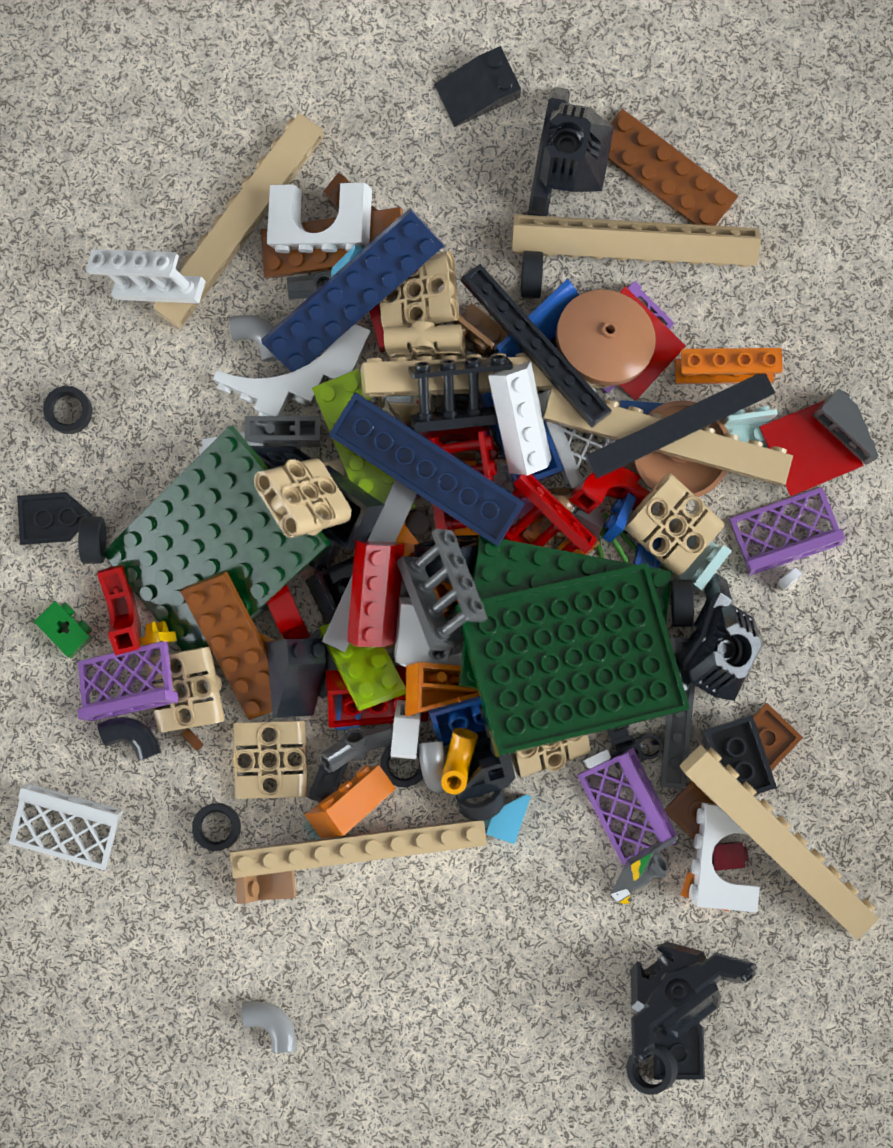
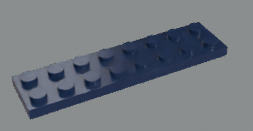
M409 208L261 339L262 344L291 372L310 364L443 248V242Z
M354 392L328 435L496 546L501 543L526 504L517 496L425 436L417 433L414 429L357 392Z

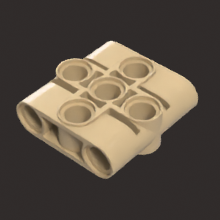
M448 250L433 255L415 273L409 276L380 302L383 330L385 327H411L413 323L420 321L431 322L437 325L458 320L456 268L451 251ZM444 284L443 289L438 292L439 287ZM421 289L420 294L416 296V292ZM398 294L397 299L393 301L394 296ZM423 312L422 317L417 320L418 315Z
M420 321L413 323L411 327L384 328L385 350L391 362L393 358L406 357L407 361H417L418 357L430 356L432 360H442L443 356L449 355L457 356V359H466L467 344L460 324L435 326L431 322Z
M317 458L301 462L291 459L284 466L260 471L255 475L254 484L258 493L282 532L289 538L304 534L316 535L322 529L346 523L351 518V508L324 464Z
M669 473L661 479L629 515L624 529L646 551L651 553L677 577L687 570L723 529L725 523L699 497L695 496L674 475ZM689 500H693L695 507L693 511L688 513L685 508L686 503ZM655 502H659L660 511L653 515L651 513V506ZM676 518L678 527L674 531H670L669 523L672 519ZM694 535L696 543L689 548L687 546V539ZM660 537L662 541L661 546L654 550L652 542Z
M210 647L169 653L173 691L178 693V702L171 704L169 707L161 708L160 706L153 708L158 733L225 721L219 693L222 681L215 673ZM161 655L150 657L149 660L157 664ZM177 660L181 663V670L177 667ZM146 663L145 671L148 678L154 668ZM208 671V673L197 675V672ZM158 673L151 684L156 688L164 687V681H155L163 679V676ZM204 681H207L209 684V690L205 689ZM182 684L186 688V695L182 692ZM213 697V699L202 701L203 698ZM187 709L191 712V719L186 714Z
M306 721L233 723L235 799L308 797ZM271 727L276 731V738L272 742H267L263 737L265 729ZM282 744H302V748H282ZM258 745V749L238 750V746ZM298 752L302 756V762L299 766L290 764L289 756L291 753ZM244 753L250 755L252 759L251 765L248 768H243L239 764V758ZM267 753H273L277 758V762L273 767H268L264 763V757ZM303 770V774H283V771ZM238 772H258V775L238 776ZM268 778L276 780L278 785L276 791L268 792L265 789L264 784Z
M588 735L512 753L511 756L518 777L522 778L545 769L558 771L562 769L567 761L590 754L591 751Z

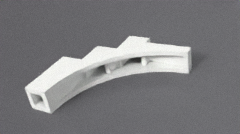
M354 324L325 353L310 364L288 374L271 378L253 379L237 377L217 370L213 380L218 384L217 389L227 394L234 391L240 394L239 398L247 403L253 404L254 401H257L254 409L259 413L258 416H281L290 395L293 396L292 400L300 405L306 406L307 403L313 405L316 397L312 387L322 384L324 379L329 381L356 370L371 337V331Z

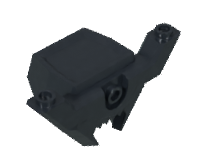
M554 87L550 92L539 144L528 215L548 216L552 189L569 192H597L603 190L614 127L591 108L568 104L570 98L568 89Z
M715 573L705 588L706 601L693 625L697 629L690 635L688 647L681 648L676 662L685 692L688 691L692 683L713 697L735 701L764 643V639L755 619L732 604L727 580Z
M668 941L657 945V950L662 953V956L650 967L643 969L641 962L637 961L630 969L631 1008L635 1013L631 1017L633 1062L637 1063L640 1061L643 1063L653 1055L656 1030L676 1041L720 1007L721 994L717 983L720 980L736 984L742 981L747 983L756 975V963L716 952L707 959L704 951Z

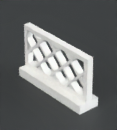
M550 390L538 394L542 415ZM545 421L564 469L561 473L566 486L569 489L577 487L586 478L581 477L578 468L582 460L587 462L584 454L588 445L591 444L601 449L607 446L608 443L615 442V440L606 438L604 445L601 446L591 441L593 434L589 433L586 439L575 434V429H572V432L563 429L561 425ZM565 433L568 434V435H570L569 438H568V441H567V438H566ZM573 437L586 442L580 455L572 452L569 446ZM574 456L577 457V458H579L578 461H577V464H576V461H575V459H574Z
M28 783L21 787L18 797L20 800L9 844L106 870L118 822L121 819L123 810ZM25 803L34 804L40 814L28 819L24 812ZM51 810L59 811L63 818V821L55 826L51 824L46 815ZM42 817L48 829L38 835L31 822ZM75 817L83 818L88 827L77 833L70 820ZM66 823L73 836L61 841L55 829ZM101 823L111 826L109 836L102 840L94 829L95 826ZM27 825L33 838L28 841L16 839L18 830ZM90 830L96 843L86 848L79 835ZM51 832L57 845L52 848L44 847L40 837ZM72 839L76 840L82 850L75 855L69 854L64 846L65 843ZM99 845L104 854L102 863L92 860L88 851Z

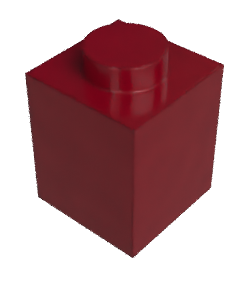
M740 841L718 843L712 854V864L715 871L746 868L745 862L749 861L747 846H743V842Z

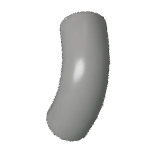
M256 315L229 317L233 341L251 339L259 346L261 361L271 362L278 360L261 342V339L274 328L269 321Z
M443 741L418 744L421 771L425 785L434 793H445L446 791L441 785L445 765Z
M251 1001L242 1003L243 1027H262L266 1029L270 1034L271 1050L273 1053L297 1050L293 1024L283 1010L266 1002Z

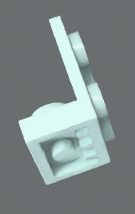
M769 406L755 408V412L745 413V410H741L722 421L728 433L739 436V441L748 443V440L762 442V447H768L759 426L771 422L777 415V409L770 410Z
M694 535L687 539V546L689 548L696 543ZM711 541L687 570L677 577L680 580H692L693 590L698 593L702 591L732 550L725 545L719 547Z

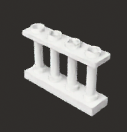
M92 250L86 267L88 274L107 275L115 282L111 296L116 300L199 304L206 282L200 276H182L175 269L179 258L176 252Z

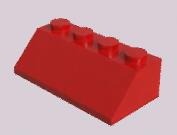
M356 540L347 641L357 647H384L395 643L402 575L396 561L404 556L405 543Z
M402 665L394 666L406 687V667ZM325 671L329 728L394 723L397 700L406 701V694L359 711L339 671ZM337 694H342L340 720H337L336 717ZM428 710L422 712L421 721H428ZM361 713V719L355 720L356 715Z

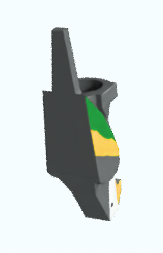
M677 835L657 845L654 844L627 859L611 892L612 897L621 904L631 903L632 899L630 897L633 890L647 885L654 877L664 878L666 876L668 863L658 852L677 841Z

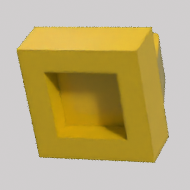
M161 621L146 624L145 637L140 638L141 646L162 641L170 644L176 642L177 638L175 631L169 632L166 622Z

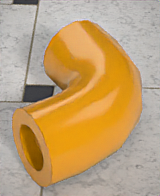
M465 728L453 730L441 779L442 788L449 794H459L466 788L472 757L478 735L472 730Z

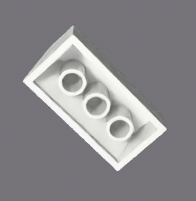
M531 361L513 366L511 370H502L488 375L509 473L529 475L547 468L551 455Z

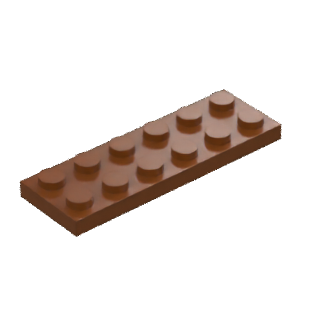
M623 108L611 122L614 130L608 160L690 223L716 226L738 198V195Z
M401 207L371 211L369 243L403 214ZM337 217L302 222V226L308 233H319L328 229ZM268 228L261 229L264 277L267 279L330 270L348 252L345 249H337V252H324L322 249H313L312 253L299 252L298 249H290V253H278L267 244Z
M227 571L183 587L180 592L248 720L271 713L267 648Z
M765 703L753 715L772 771L803 737L768 703ZM691 780L686 785V789H683L664 810L668 817L694 841L695 834H699L700 826L696 820L698 808H701L702 803H716Z

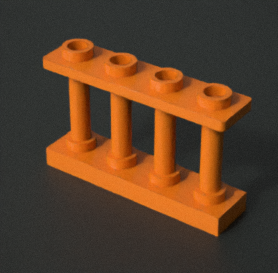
M782 348L682 349L681 359L674 360L675 384H737L756 374H766L770 383H774V374L783 371Z

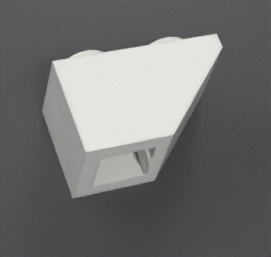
M397 700L391 757L416 759L422 712L405 717L406 701Z

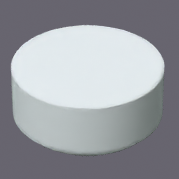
M793 568L778 581V585L783 590H786L802 573L797 568Z

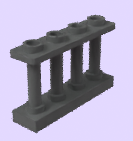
M435 529L432 531V535L436 544L421 557L402 556L396 562L430 650L449 651L455 646L451 636L453 631L466 621L484 622L487 620V615L453 531ZM440 554L444 567L429 579L425 566ZM449 576L453 589L440 600H437L434 588ZM458 599L462 611L446 623L442 611Z

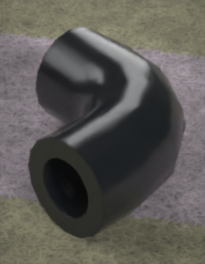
M118 717L97 724L99 735L106 747L118 742H127L134 748L138 761L162 753L158 740L151 729L137 719Z

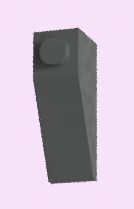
M840 388L825 399L812 415L867 465L876 460L879 455L858 405L847 392L842 391Z
M245 416L246 442L279 446L320 447V416Z

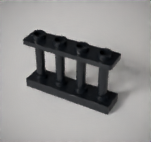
M492 355L490 359L469 357L465 361L460 362L446 359L440 361L439 364L418 362L415 366H409L408 372L412 379H418L420 411L417 414L410 415L412 428L418 433L498 424L494 404H492V407L482 408L479 406L478 373L491 371L496 373L502 370L513 369V363L504 355ZM468 374L469 407L467 409H455L453 375ZM443 376L445 409L442 412L432 413L429 406L428 378Z

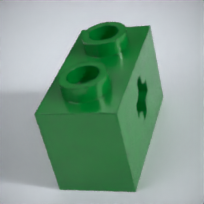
M54 601L33 622L68 658H73L94 638L90 634L92 629L85 621L81 620L78 622L72 616L75 611L66 602L61 604L58 601ZM62 623H70L68 626L69 633L61 632L63 630Z

